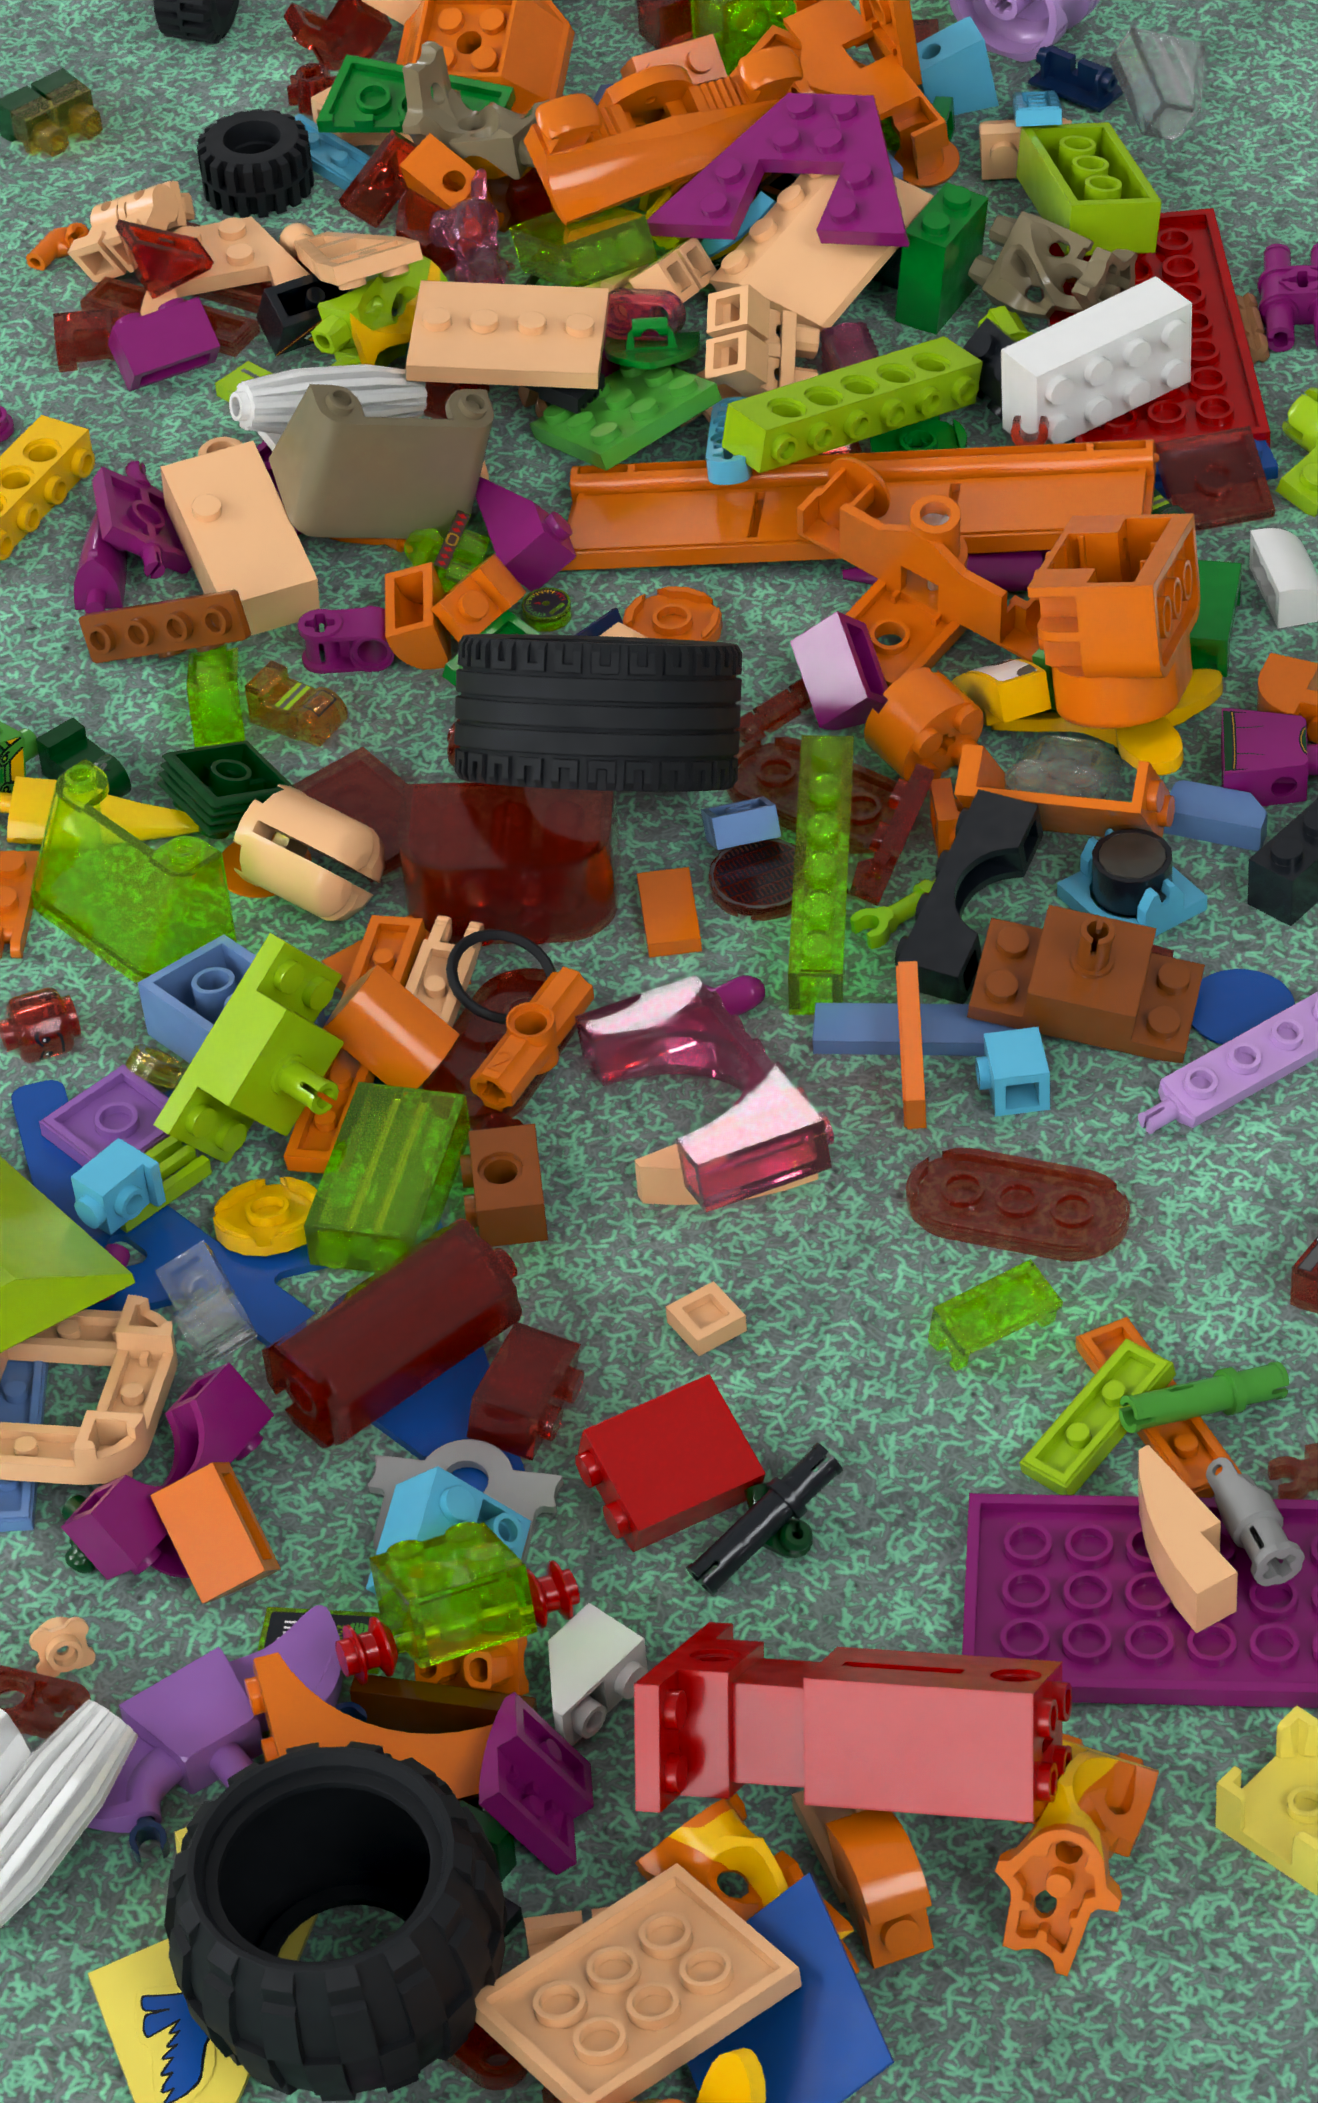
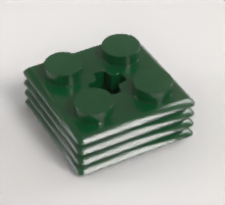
M247 740L163 754L162 757L166 762L160 764L164 771L159 772L163 779L157 782L173 799V805L177 809L186 812L199 826V832L211 839H224L229 836L230 832L237 831L241 818L255 799L264 803L274 793L284 790L277 785L294 787Z

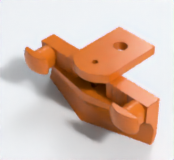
M784 45L754 51L739 59L738 68L740 75L728 76L725 79L720 78L717 81L712 80L709 83L704 82L701 85H693L684 67L674 64L657 65L635 72L607 88L598 106L591 97L583 93L561 96L539 105L535 111L537 123L531 125L524 143L557 216L567 226L667 186L672 196H674L787 94L793 82L803 79L801 63L794 51Z

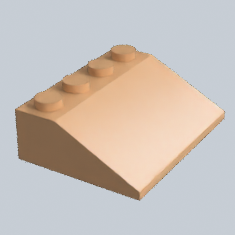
M800 174L791 186L784 189L778 195L777 202L768 213L751 226L748 236L742 243L724 257L721 267L709 281L717 292L749 284L770 301V309L777 310L780 313L783 310L797 312V324L818 328L820 332L826 333L899 247L821 243L816 229L839 175ZM894 176L905 229H907L934 196Z

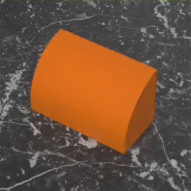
M432 562L385 574V638L393 653L400 660L422 670L445 668V664L451 660V633L430 610L445 594Z
M378 964L348 987L323 1029L344 1041L343 1049L404 1100L414 1093L433 1073L460 1035Z
M212 1462L150 1495L202 1604L225 1597L281 1570L229 1462Z

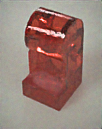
M106 308L53 314L59 373L78 370L77 363L103 359L115 361L108 345L112 326L121 317L135 312L128 309L108 310Z

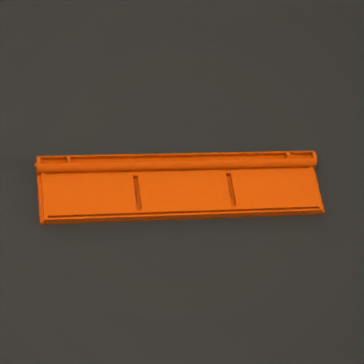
M1154 439L822 454L762 473H758L753 469L749 480L733 485H717L709 482L706 460L617 464L607 471L594 465L572 466L569 482L572 505L567 523L572 529V535L569 537L576 557L560 571L842 559L797 534V507L817 486L822 488L829 481L828 469L830 464L842 457H851L865 462L884 480L890 494V507L884 516L875 518L884 524L909 525L910 509L913 503L923 496L940 494L953 499L960 508V535L966 541L968 554L1051 550L1072 516L1152 514L1156 463L1160 457L1156 453Z

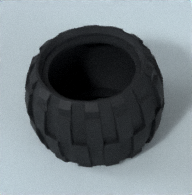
M351 1741L346 1747H319V1743L315 1742L287 1748L286 1755L261 1765L253 1762L228 1778L229 1787L215 1801L203 1802L187 1825L188 1832L182 1839L181 1852L175 1856L174 1869H170L164 1926L170 1946V1963L177 1986L186 1999L191 2017L225 2058L230 2056L237 2066L242 2065L250 2076L260 2080L261 2084L288 2095L293 2094L298 2089L313 2091L316 2096L320 2095L321 2101H355L356 2093L384 2087L390 2093L418 2081L420 2070L436 2059L448 2061L469 2039L468 2034L474 2029L477 2009L475 1998L482 1988L487 1985L494 1986L496 1979L499 1978L506 1948L504 1933L508 1913L496 1855L481 1825L468 1806L461 1807L460 1802L448 1784L438 1778L436 1773L412 1757L398 1761L393 1759L390 1754L384 1753L383 1746ZM345 1905H367L389 1911L405 1921L392 1935L374 1947L349 1957L313 1962H302L278 1957L281 1947L295 1929L314 1915L331 1908Z

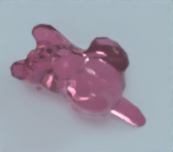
M482 168L476 171L471 181L469 199L457 202L447 210H437L433 214L429 235L430 240L436 247H449L453 250L457 260L454 282L505 284L507 274L515 269V265L507 262L500 255L497 235L499 218L494 206L487 199V172Z

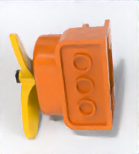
M1194 513L1072 516L1051 551L1046 553L1041 567L1035 570L1034 577L1027 587L1028 598H1035L1040 603L1041 618L1037 623L1038 643L1040 649L1044 650L1045 665L1052 666L1055 707L1058 713H1037L1007 723L1000 722L991 725V729L999 731L1084 733L1114 745L1115 753L1136 769L1138 768V762L1144 761L1150 762L1158 775L1172 774L1181 767L1184 761L1183 743L1178 731L1173 726L1184 723L1195 714L1203 711L1223 693V676L1220 671L1208 668L1192 669L1190 632L1198 619L1200 611V579Z

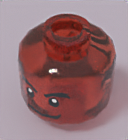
M44 987L10 998L6 1003L5 1009L7 1018L0 1020V1035L6 1052L17 1050L20 1058L27 1063H34L67 1053L74 1046V1038L81 1036L78 1016L70 995L61 996L53 987Z

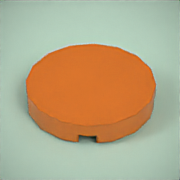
M663 587L657 589V595L647 599L645 594L635 598L625 609L623 624L648 638L717 642L723 625L722 613L719 606L717 608L713 605V599L706 593L689 587Z

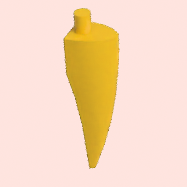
M16 776L12 793L0 792V813H9L7 824L8 843L101 845L147 841L199 832V826L184 811L135 802L96 792L67 781Z

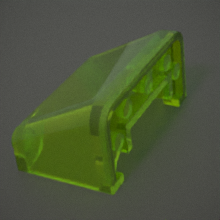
M86 758L58 777L31 885L34 909L41 916L137 985L141 980L223 934L237 943L223 856L219 850L206 841L191 836H178L156 850L150 848L101 813L100 802L107 797L109 792L108 778L103 770Z

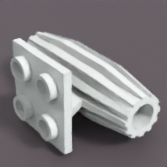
M357 364L294 368L242 381V383L237 385V391L231 394L229 400V409L233 420L239 421V426L242 429L258 432L260 437L273 451L310 384L336 385L349 389L361 403L365 417L419 418L423 416V411L427 407L426 398L428 396L425 382L406 381V369Z
M88 1699L34 1751L9 1715L0 1709V1928L43 1887L102 1808L138 1739L137 1733L129 1725L95 1701Z

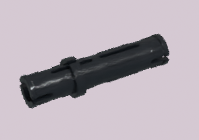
M815 1443L812 1449L781 1479L774 1477L766 1484L768 1492L699 1558L686 1567L690 1575L698 1582L713 1566H717L702 1581L704 1583L702 1587L714 1596L718 1589L774 1536L792 1517L799 1520L807 1512L805 1505L836 1475H840L843 1472L839 1462L832 1456L819 1470L813 1472L827 1458L826 1454L828 1453V1450L822 1445Z

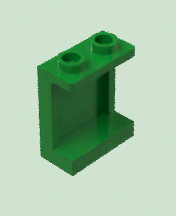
M1198 560L1200 611L1198 619L1190 632L1192 669H1215L1220 671L1223 677H1227L1230 639L1236 606H1240L1242 563Z

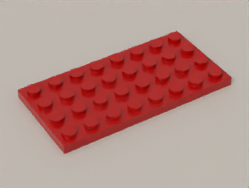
M1214 208L1160 213L1156 252L1137 254L1135 286L1156 276L1192 302L1191 382L1073 438L1072 443L1154 439L1156 453L1159 456L1190 451L1199 447L1205 448L1236 443L1241 439L1266 440L1270 447V428ZM1053 243L1049 247V252L1053 256L1065 257L1058 243ZM1084 256L1082 260L1089 262L1091 256ZM1064 283L1063 289L1067 295L1073 296L1071 291L1075 283ZM1040 288L1041 294H1042V299H1043V298H1044V290H1043L1042 288ZM1055 311L1047 319L1048 327L1075 314Z

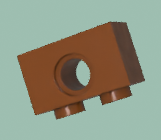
M535 1124L468 1131L470 1154L460 1155L463 1189L474 1187V1194L464 1195L467 1229H479L481 1248L547 1241L548 1232Z

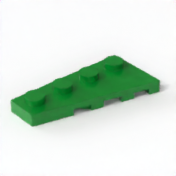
M346 54L316 120L319 133H403L402 125L407 113V98L402 68L404 65ZM449 75L451 88L460 91L462 102L467 108L473 111H480L490 102H494L506 109H512L515 102L514 87ZM431 87V96L433 99V90Z

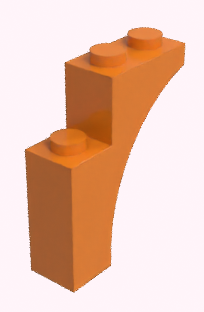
M278 1652L253 1659L255 1676L244 1679L253 1716L265 1713L271 1737L260 1740L265 1763L286 1755L287 1748L315 1742L319 1743V1747H346L351 1741L383 1746L384 1753L390 1754L393 1759L402 1761L412 1757L436 1773L438 1778L448 1784L459 1802L462 1800L471 1804L479 1801L481 1766L493 1724L460 1732L439 1734L408 1733L385 1729L349 1716L323 1701L301 1682Z

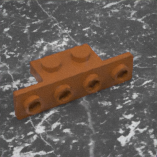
M234 589L87 613L79 618V623L94 663L158 654L159 658H167L192 648H196L197 652H205L216 649L225 643L243 641L251 636L239 594Z

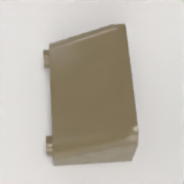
M310 384L269 457V462L291 524L299 532L312 537L445 539L458 510L469 514L470 517L472 514L494 419V411L487 390H456L450 395L445 405L448 419L365 417L358 398L345 387Z

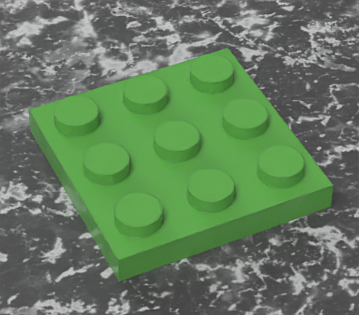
M620 365L619 370L605 378L603 392L599 389V396L597 398L593 397V402L587 403L585 409L581 408L580 413L576 414L556 405H551L544 410L543 416L529 425L534 437L539 442L607 471L718 403L722 398L716 383L671 365L651 370Z

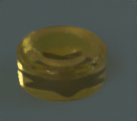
M145 1044L135 1045L125 1063L128 1069L139 1077L165 1088H174L183 1072L181 1063L174 1057Z

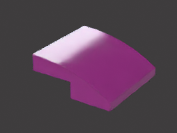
M514 1692L504 1698L488 1737L480 1772L479 1805L555 1875H558L577 1864L574 1819L594 1807L591 1763Z

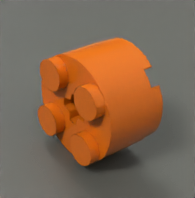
M920 667L904 674L886 689L882 695L888 701L879 714L872 708L864 728V738L867 745L908 784L915 787L920 793H923L929 789L930 779H940L942 772L955 765L959 768L963 744L980 745L977 742L983 730L984 715L981 708L938 670L937 673H934L928 667Z

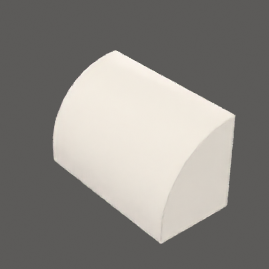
M1278 528L1251 530L1249 567L1277 628L1318 622V574L1301 540L1291 532Z

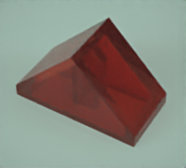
M118 220L115 226L137 278L152 299L207 272L214 263L197 238L124 220Z

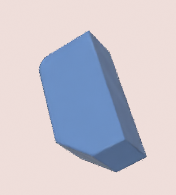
M1187 780L1177 781L1173 785L1170 795H1173L1175 799L1174 819L1171 827H1164L1163 833L1253 851H1259L1262 848L1267 836V811L1250 792Z

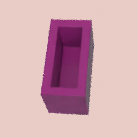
M199 297L184 301L183 298L169 300L163 303L158 308V311L143 316L139 312L125 315L112 326L108 340L109 348L129 391L214 363L221 347Z

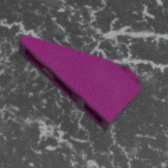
M480 477L476 499L496 556L520 584L531 592L537 591L576 557L569 537L572 535V529L567 521L557 512L553 511L549 514L533 501Z

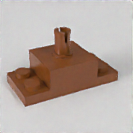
M1049 905L1043 929L991 918L968 1007L967 1018L1016 1029L1039 1027L1040 1034L1150 1059L1183 1064L1205 965L1151 953L1157 928Z

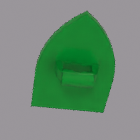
M668 317L633 318L632 328L628 331L627 336L606 337L605 357L615 364L651 370L685 361L699 352L700 331L674 333L673 329L668 325ZM647 329H654L659 333L642 335Z

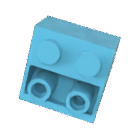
M434 1467L396 1485L366 1589L409 1614L441 1619H450L510 1600L531 1521L441 1467ZM506 1614L475 1624L501 1627L503 1626Z

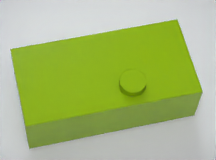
M1109 122L1021 127L1016 177L1043 219L1092 240L1094 244L1091 250L1086 252L1085 256H1092L1096 247L1110 252L1116 249H1128L1136 254L1156 252L1162 201ZM1058 243L1064 255L1067 256L1070 252L1069 245Z

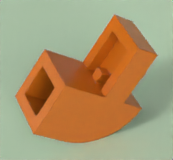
M494 553L446 592L443 598L430 610L456 641L459 642L463 635L480 634L501 614L518 602L526 594V590Z
M1270 653L1258 677L1257 711L1301 715L1306 719L1307 740L1313 741L1318 744V663Z
M863 1810L825 1823L836 1876L854 1901L864 1952L872 1967L876 1969L934 1949L926 1910L927 1907L932 1906L926 1880L911 1841L893 1812Z

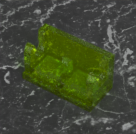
M1029 1259L933 1307L927 1341L936 1351L948 1346L952 1355L950 1367L956 1372L967 1366L971 1353L1035 1321L1042 1328L1053 1323L1057 1310L1062 1308L1063 1301L1034 1262Z

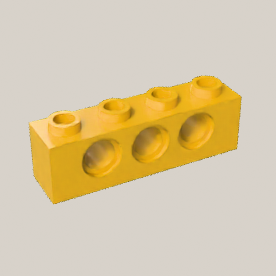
M41 415L0 456V561L6 560L11 555L13 548L28 533L34 532L37 529L41 519L55 505H60L65 500L67 493L82 478L90 475L95 465V455L92 451L89 429Z

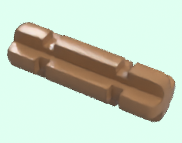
M1248 292L1244 296L1236 295L1253 364L1257 361L1265 362L1270 356L1269 345L1264 334L1265 330L1260 311L1257 308L1256 297Z

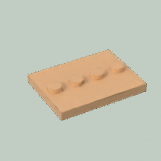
M421 280L406 360V381L598 389L609 309V288Z
M676 1863L496 1979L494 1986L487 1985L482 1988L475 1998L477 2008L475 2022L562 2103H627L800 1988L802 1983L799 1967Z

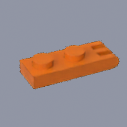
M0 851V958H2L5 944H10L11 958H23L43 867L41 851Z

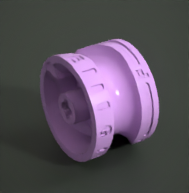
M949 0L957 21L971 16L985 40L987 51L1019 62H1028L1036 59L1037 52L1041 47H1048L1057 43L1067 29L1081 22L1100 2V0Z

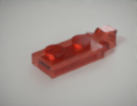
M916 763L909 781L902 778L898 779L887 807L896 810L890 824L880 820L868 850L874 852V855L870 859L857 863L849 891L850 895L873 903V905H879L935 775L933 773L934 770Z

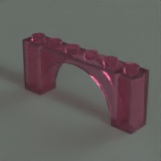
M696 975L575 1016L583 1060L603 1086L644 1076L684 1074L713 1078L728 1083L743 1092L735 1104L720 1117L704 1127L676 1139L684 1185L706 1213L832 1168L828 1145L834 1143V1134L826 1114L822 1111L819 1113L815 1111L810 1105L803 1088L800 1086L795 1088L792 1085L783 1066L779 1062L773 1063L768 1058L761 1041L758 1038L752 1039L745 1032L737 1014L730 1015L725 1009L719 994L716 991L710 992Z

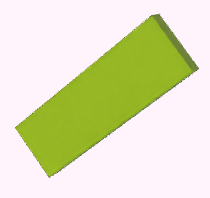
M1126 1338L1019 1462L1022 1473L1059 1495H1074L1127 1433L1121 1424L1119 1409L1130 1405L1122 1406L1119 1404L1121 1397L1166 1388L1176 1376L1173 1362Z

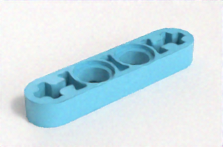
M747 397L725 398L712 406L706 449L708 480L713 484H739L749 480L752 476L753 468L746 464L745 456H734L721 447L728 403Z

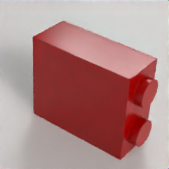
M710 1374L584 1429L578 1455L575 1456L576 1466L583 1482L588 1488L596 1486L606 1504L603 1506V1515L611 1533L617 1539L624 1537L632 1552L745 1502V1489L763 1484L766 1475Z

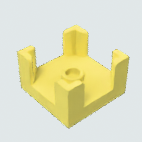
M1295 1706L1277 1726L1276 1756L1258 1774L1241 1788V1769L1234 1766L1217 1782L1215 1827L1317 1896L1318 1719L1299 1706Z

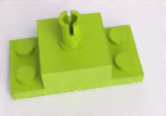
M269 933L153 1125L166 1134L226 1164L245 1142L247 1132L254 1121L287 1137L305 1106L318 1115L329 1111L333 1105L318 1097L317 1093H324L333 1100H337L339 1093L337 1084L324 1078V1075L344 1044V1041L314 1022L322 1009L331 1001L334 989L343 975L274 934Z

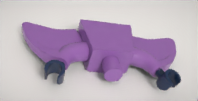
M322 1605L314 1606L280 1638L260 1651L229 1662L220 1647H217L121 1703L119 1708L122 1720L137 1733L138 1739L102 1808L87 1828L116 1833H130L129 1844L133 1857L138 1863H142L139 1848L141 1844L150 1839L159 1841L163 1858L168 1857L170 1845L166 1831L160 1824L162 1822L160 1806L165 1795L177 1784L189 1794H195L217 1780H220L228 1788V1778L252 1764L253 1759L263 1754L260 1740L263 1739L262 1733L269 1731L265 1713L253 1716L244 1679L255 1676L253 1671L254 1658L278 1652L290 1670L313 1693L341 1712L366 1723L367 1714L359 1704L342 1702L336 1705L343 1682V1671L340 1667L335 1643L340 1640V1637L327 1607Z

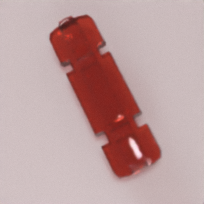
M803 678L788 687L790 692L788 689H783L753 709L754 715L750 711L740 717V727L735 728V730L740 732V740L745 745L753 746L766 737L765 731L771 734L801 715V708L805 711L812 708Z

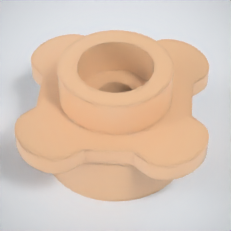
M80 1617L51 1618L41 1624L31 1634L29 1644L39 1657V1662L36 1665L39 1677L48 1680L59 1676L62 1672H69L75 1668L80 1669L93 1664L95 1652L87 1645L85 1636L89 1632V1627L84 1619ZM68 1646L64 1652L57 1651L61 1647Z

